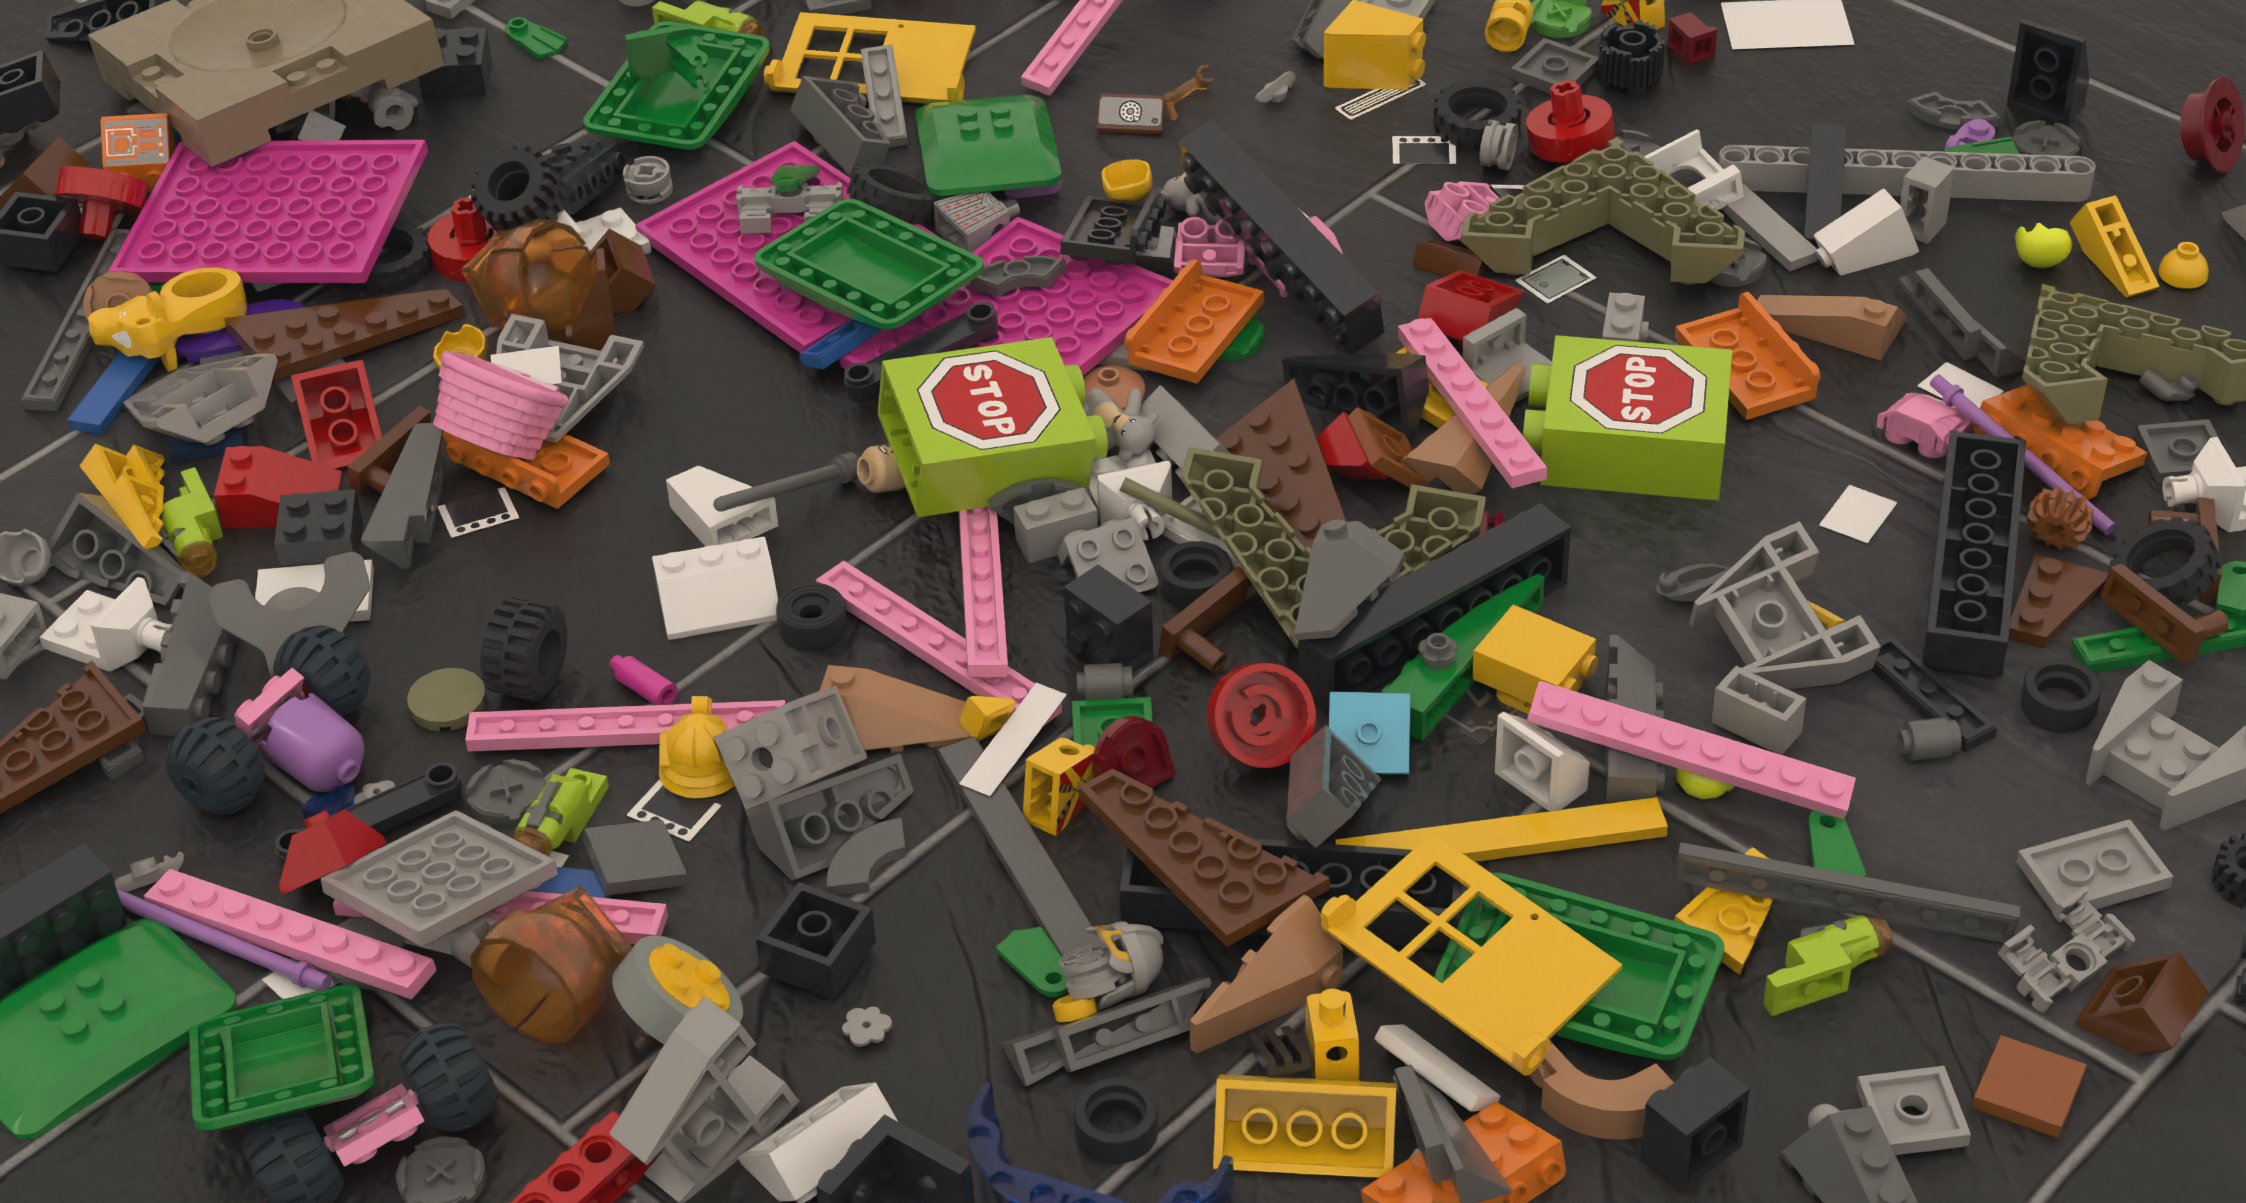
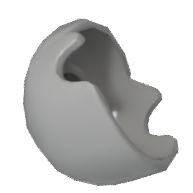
M23 529L20 532H2L0 534V579L15 586H26L39 582L40 578L46 575L50 566L51 552L47 541L35 532Z

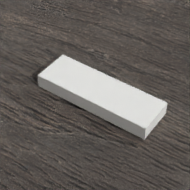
M1404 1024L1380 1026L1374 1038L1377 1040V1043L1405 1064H1412L1413 1069L1468 1111H1481L1495 1101H1499L1501 1096Z

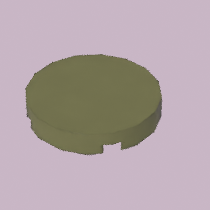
M444 668L432 671L420 677L411 686L407 695L411 718L418 726L430 731H440V727H450L451 731L461 729L468 725L470 712H484L486 706V693L483 681L475 673L462 668Z

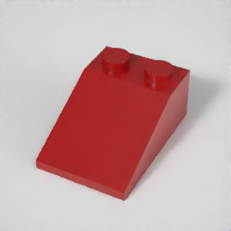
M1458 270L1426 285L1417 319L1432 318L1445 336L1458 339V344L1463 346V337L1514 310L1522 299L1524 290Z
M363 360L291 375L312 462L336 470L346 469L382 438Z
M264 446L226 447L214 492L222 529L277 527L281 495L341 490L343 473L342 471Z

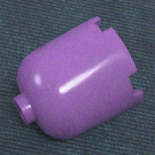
M310 693L309 697L303 700H299L297 697L289 699L269 719L267 724L272 730L268 740L261 741L262 754L315 792H332L351 782L358 775L365 753L362 735L315 694Z

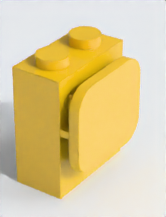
M1512 605L1474 649L1472 679L1497 689V698L1502 703L1529 714L1539 681L1577 692L1582 686L1584 679H1590L1598 666V657L1595 656L1596 639Z

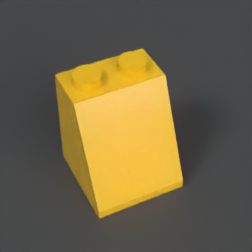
M1352 0L1324 31V87L1408 89L1416 79L1422 77L1425 70V61L1422 60V50L1426 42V34L1423 33V19Z

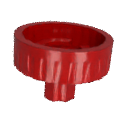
M1572 80L1554 83L1550 88L1551 100L1535 107L1526 118L1529 148L1535 156L1546 161L1573 162L1574 159L1593 149L1602 151L1608 148V141L1615 138L1613 112L1610 104L1599 97L1581 95V87L1576 84V81Z
M62 167L58 170L55 197L77 199L79 207L82 208L78 234L91 239L106 240L112 230L114 213L140 214L145 205L148 184L138 178L108 170L87 167Z
M462 197L454 201L453 208L451 209L452 213L438 219L431 226L427 236L434 269L448 279L461 282H475L496 277L510 269L519 257L516 249V242L518 240H515L512 236L508 239L497 233L476 210L471 198Z
M1253 663L1244 664L1232 669L1213 688L1207 704V726L1214 744L1229 759L1245 766L1272 768L1288 763L1291 755L1311 738L1315 727L1316 710L1309 688L1296 673L1277 664ZM1262 695L1269 696L1276 702L1279 708L1280 718L1277 717V709L1274 703L1268 697ZM1251 712L1257 716L1255 721H1251ZM1267 732H1270V733L1267 734V735L1257 736V735H1261V734H1265V733H1267Z

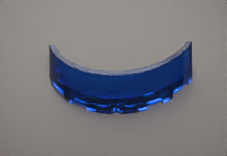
M985 1082L982 1084L966 1113L969 1143L982 1173L1011 1203H1131L1012 1166L1001 1148L999 1128L995 1125L993 1085ZM1224 1155L1217 1170L1207 1181L1202 1183H1178L1172 1186L1163 1198L1156 1203L1219 1202L1234 1189L1233 1157Z

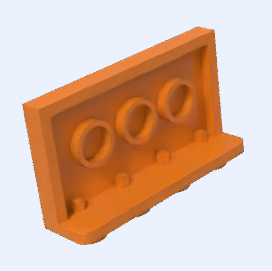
M1191 259L1179 271L1172 283L1163 289L1160 297L1154 304L1145 310L1142 318L1126 333L1124 345L1127 348L1128 363L1198 384L1264 304V291L1203 275L1201 261Z
M1749 292L1740 294L1738 308L1675 327V338L1682 346L1732 350L1728 400L1745 420L1816 399L1817 386L1820 381L1818 366L1810 361L1801 351L1799 345L1792 341L1783 331L1779 322L1775 321L1766 312L1761 302L1757 301Z
M2028 385L1985 399L1980 406L1982 411L2015 439L2026 440V448L2082 496L2087 497V499L2097 496L2102 481L2142 466L2148 452L2136 446L2135 441L2132 439L2118 436L2106 429V426L2101 421H2084L2080 425H2069L2062 422L2059 416L2046 408ZM1974 423L1973 430L1975 434L1987 435Z
M446 431L443 433L445 452L447 457L453 462L471 468L483 476H488L511 489H516L533 497L536 501L546 503L556 509L610 465L607 452L567 434L557 443L543 440L540 450L537 449L534 460L504 455L468 442Z
M1495 1101L1463 1122L1512 1189L1511 1193L1477 1203H1528L1564 1178L1566 1165L1561 1140ZM1420 1151L1360 1190L1363 1203H1460L1451 1179L1437 1183L1432 1182Z

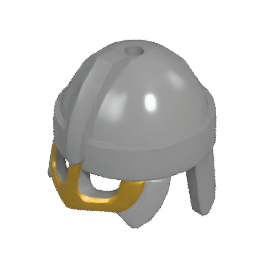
M1125 921L1085 928L1086 932L1098 935L1101 940L1099 942H1103L1111 952L1108 964L1113 969L1125 973L1127 977L1124 983L1120 984L1119 980L1114 982L1116 989L1095 997L1098 1011L1124 999L1133 998L1145 993L1148 986L1159 975L1163 964L1161 947L1163 936L1159 930L1146 925L1128 924Z

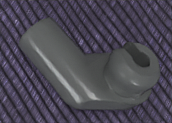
M2152 369L2147 370L2139 380L2142 386L2162 401H2187L2195 395L2194 391L2198 387L2196 379L2190 375L2181 376L2178 382H2167Z

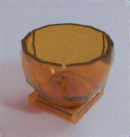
M535 219L522 223L510 230L500 231L461 270L491 327H502L509 320L511 314L545 320L548 333L565 329V324H572L570 309L590 265L591 257L588 246H583L586 242L572 226L548 219ZM571 245L574 246V247H568V248H561V247H566V246H571Z
M581 885L536 909L514 910L494 923L470 955L473 981L489 1008L513 1030L533 1011L543 998L548 996L532 1017L518 1029V1033L543 1044L568 1043L584 1030L607 998L608 969L620 964L633 947Z

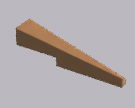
M1511 365L1501 376L1486 387L1508 418L1527 371V368L1523 365ZM1456 414L1452 415L1439 429L1424 439L1419 446L1404 456L1402 460L1428 482L1438 477L1453 491L1472 495L1483 489L1492 465V461Z

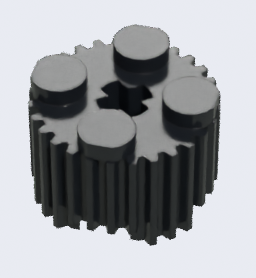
M1640 20L1639 22H1634L1632 27L1625 25V27L1618 26V29H1616L1617 25H1607V28L1601 31L1599 43L1598 78L1600 82L1606 85L1614 84L1615 87L1618 85L1621 88L1627 87L1628 92L1632 94L1644 93L1647 86H1651V83L1655 84L1656 80L1659 81L1660 77H1662L1665 40H1663L1662 36H1659V33H1656L1655 25H1649V22L1643 23Z

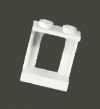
M1698 129L1644 156L1654 164V167L1663 170L1668 175L1681 169H1690L1699 173L1704 180L1687 189L1695 194V201L1701 205L1709 204L1716 210L1725 207L1726 204L1744 197L1741 172L1734 165L1723 169L1702 148L1700 131Z

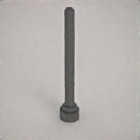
M853 452L839 454L833 458L828 466L717 497L713 502V506L717 511L722 512L832 479L842 484L859 479L857 475V462L859 458Z

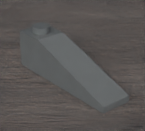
M77 493L48 542L51 552L50 563L67 576L90 581L119 591H124L137 577L145 580L151 600L162 605L170 606L180 589L179 580L182 571L186 572L160 545L150 549L143 548L106 499L100 495Z
M1336 519L1322 524L1312 544L1294 631L1295 639L1306 640L1335 637L1358 615L1357 606L1364 600L1373 601L1379 595L1377 587L1383 582L1392 583L1398 577L1406 559L1404 551L1360 521L1345 522L1342 519Z
M897 754L745 809L758 848L791 880H795L829 867L835 854L845 842L860 831L885 818L911 795L914 790L902 756Z

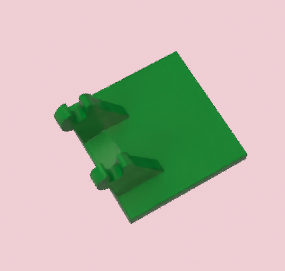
M690 23L671 25L666 28L649 31H638L625 35L630 79L676 71L694 89H698V79L703 81L705 88L709 85V75L702 71L696 60H701L703 68H706L708 56L697 47L692 37Z

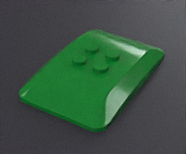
M664 21L654 24L649 30L666 28L671 25H683L684 23ZM691 25L692 37L697 47L708 56L706 68H703L701 60H696L700 69L709 75V85L706 88L703 81L698 79V89H694L676 71L630 79L627 59L583 119L584 128L592 134L686 150L700 148L717 132L745 94L769 53V41L765 37Z
M1023 94L929 103L915 111L928 192L933 195L948 196L1044 187L1061 181V167L1045 101L1040 97Z
M845 199L834 203L764 246L754 255L756 266L785 286L833 311L881 329H894L904 325L978 277L984 271V262L981 257L856 199Z
M1491 873L1622 964V970L1554 1035L1609 1050L1658 1060H1674L1684 1054L1723 959L1724 943L1717 934L1505 873ZM1477 895L1467 904L1459 921V927H1456V929L1482 947L1512 918ZM1451 939L1436 970L1435 979L1443 983L1473 954Z
M150 918L140 919L61 960L0 999V1123L17 1139L31 1140L44 1135L188 1043L191 1026L217 1015L234 1011L237 1006V998L233 989L169 927Z
M339 985L327 988L324 991L318 990L220 1014L191 1026L189 1029L192 1118L195 1127L199 1130L223 1131L355 1098L369 1089L375 1082L364 1005L360 988L357 985Z

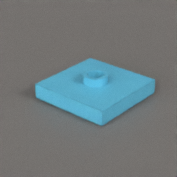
M1330 692L1329 728L1377 775H1409L1410 694Z

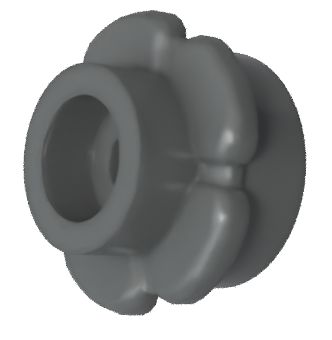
M1442 633L1431 634L1427 640H1422L1418 646V651L1422 653L1423 663L1432 669H1445L1449 667L1454 661L1455 652L1458 650L1457 643Z

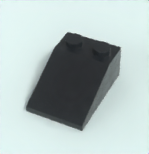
M2022 19L2019 25L2007 106L2068 126L2085 106L2089 84L2086 39Z

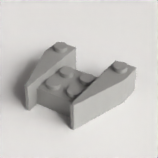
M1800 521L1765 536L1694 602L1689 621L1690 626L1693 628L1716 617L1746 666L1742 668L1785 689L1839 684L1872 669L1881 647L1861 615L1827 630L1823 627L1795 583L1813 574L1820 553Z
M2148 660L2125 679L2092 748L2085 783L2091 786L2101 776H2107L2163 810L2159 828L2165 831L2246 799V725L2219 748L2174 722L2170 718L2175 714L2183 679Z
M705 996L695 1007L685 1013L681 1023L673 1030L609 1133L613 1139L646 1165L660 1151L662 1152L646 1170L644 1175L678 1203H685L739 1160L737 1158L739 1155L768 1137L799 1102L798 1098L782 1079L750 1055L741 1065L737 1066L756 1043L741 1023Z

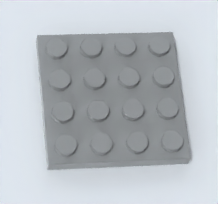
M455 810L322 877L321 883L325 894L422 947L437 942L441 936L460 926L472 923L475 918L486 912L506 905L509 900L520 894L540 887L543 882L558 875L554 859Z

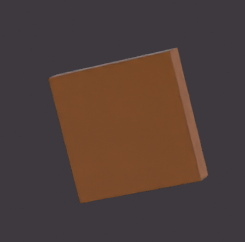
M1359 407L1347 416L1371 467L1408 488H1411V484L1425 487L1429 484L1427 480L1402 461L1404 456L1413 451L1405 434Z
M2001 1035L1975 1093L1972 1108L2059 1138L2084 1078L2087 1064Z

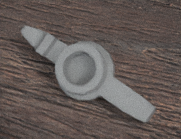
M1291 71L1285 72L1275 81L1267 83L1264 89L1255 96L1254 100L1265 103L1268 101H1283L1288 93V88L1290 89L1293 82L1296 81L1295 73Z
M179 851L175 857L165 855L163 856L164 861L157 864L154 857L130 864L132 873L118 877L115 880L116 888L129 892L157 882L169 869L179 871L183 864L184 854Z

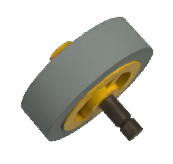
M646 936L641 938L614 971L612 984L616 997L626 1013L642 1028L633 1038L634 1045L641 1050H647L654 1041V1038L665 1045L673 1030L681 1023L685 1013L695 1007L704 996L738 1022L743 1017V1005L739 994L724 973L705 956L674 939L663 936Z

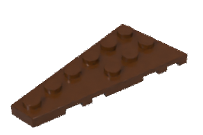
M439 289L224 319L228 333L249 355H276L278 362L272 380L276 381L463 317V305L447 289Z
M1294 379L1216 438L1233 455L1262 459L1260 493L1264 496V502L1273 513L1278 512L1295 531V537L1305 548L1310 547L1312 549L1313 541L1322 524L1336 519L1348 522L1333 485L1332 477L1318 439L1311 425L1310 417L1304 406L1299 387Z
M90 661L82 669L85 675L73 685L65 683L56 691L58 698L47 708L36 709L0 741V814L146 731L139 715L93 661Z
M1114 769L1079 786V798L1227 947L1273 922L1275 918L1302 895L1305 894L1312 900L1330 890L1329 877L1319 872L1312 875L1298 868V861L1286 855L1280 859L1262 850L1260 842L1208 816L1204 820L1189 813L1188 806L1176 800L1171 804L1153 795L1152 788Z

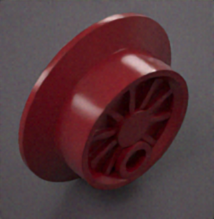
M2227 77L2214 79L2206 92L2191 93L2183 105L2180 121L2181 139L2187 155L2193 160H2207L2212 169L2220 173L2230 171L2239 159L2245 132V118L2241 96L2234 82Z

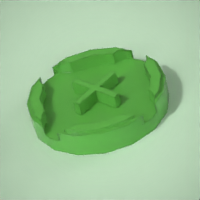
M1535 0L1531 3L1533 18L1530 27L1541 35L1552 38H1570L1584 33L1590 27L1592 10L1586 7L1584 0Z

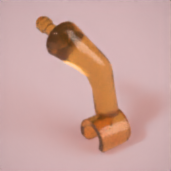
M1201 65L1191 80L1163 95L1165 106L1168 107L1172 120L1178 119V113H1176L1173 103L1180 101L1196 89L1208 88L1213 82L1214 78L1204 79L1201 76L1209 71L1210 67L1208 65Z

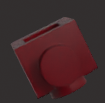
M1692 12L1669 19L1667 46L1687 65L1715 57L1718 29L1715 26L1708 28Z

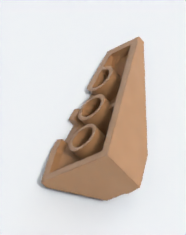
M1760 295L1757 300L1761 302L1766 312L1775 321L1779 322L1783 331L1877 360L1883 358L1907 318V315L1899 307L1867 297Z
M828 665L820 691L836 685L865 753L866 750L888 747L890 748V753L904 751L903 745L925 743L929 747L947 746L972 738L959 722L966 703L965 701L865 668Z
M1305 894L1302 895L1275 918L1267 928L1271 936L1256 953L1249 949L1241 959L1243 965L1232 983L1223 981L1190 1020V1049L1195 1053L1202 1052L1306 1005L1307 996L1321 994L1327 989H1334L1340 983L1344 974L1343 948L1339 941L1322 930L1320 912L1311 898Z

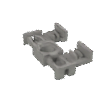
M837 182V185L807 186V183L797 184V190L786 192L778 191L776 185L767 188H743V185H739L737 187L736 202L737 212L740 214L741 234L771 233V213L768 212H805L804 222L834 203L843 200L842 183Z
M2083 886L2062 901L2052 913L2059 922L2064 920L2073 929L2071 935L2074 938L2052 953L2049 958H2047L2048 955L2045 952L2041 953V949L2036 950L2033 946L2034 940L2030 936L2035 928L2031 924L2005 942L1997 953L2019 977L2024 975L2017 984V989L2024 997L2029 994L2034 999L2031 1005L2038 1012H2046L2053 1003L2051 998L2066 987L2071 993L2103 969L2108 962L2106 960L2107 957L2119 948L2126 953L2135 941L2134 935L2113 914H2106L2102 920L2100 919L2102 915L2084 898L2089 891L2086 886ZM2073 906H2077V908L2070 912L2068 915L2064 914ZM2114 930L2119 933L2118 937L2113 935ZM2022 943L2025 944V946H2023L2022 948H2020V949H2019L2018 951H2016L2015 953L2012 952V950H2014L2016 947H2018V946L2021 945ZM2076 955L2080 957L2086 965V970L2078 971L2073 969L2067 963L2066 956Z

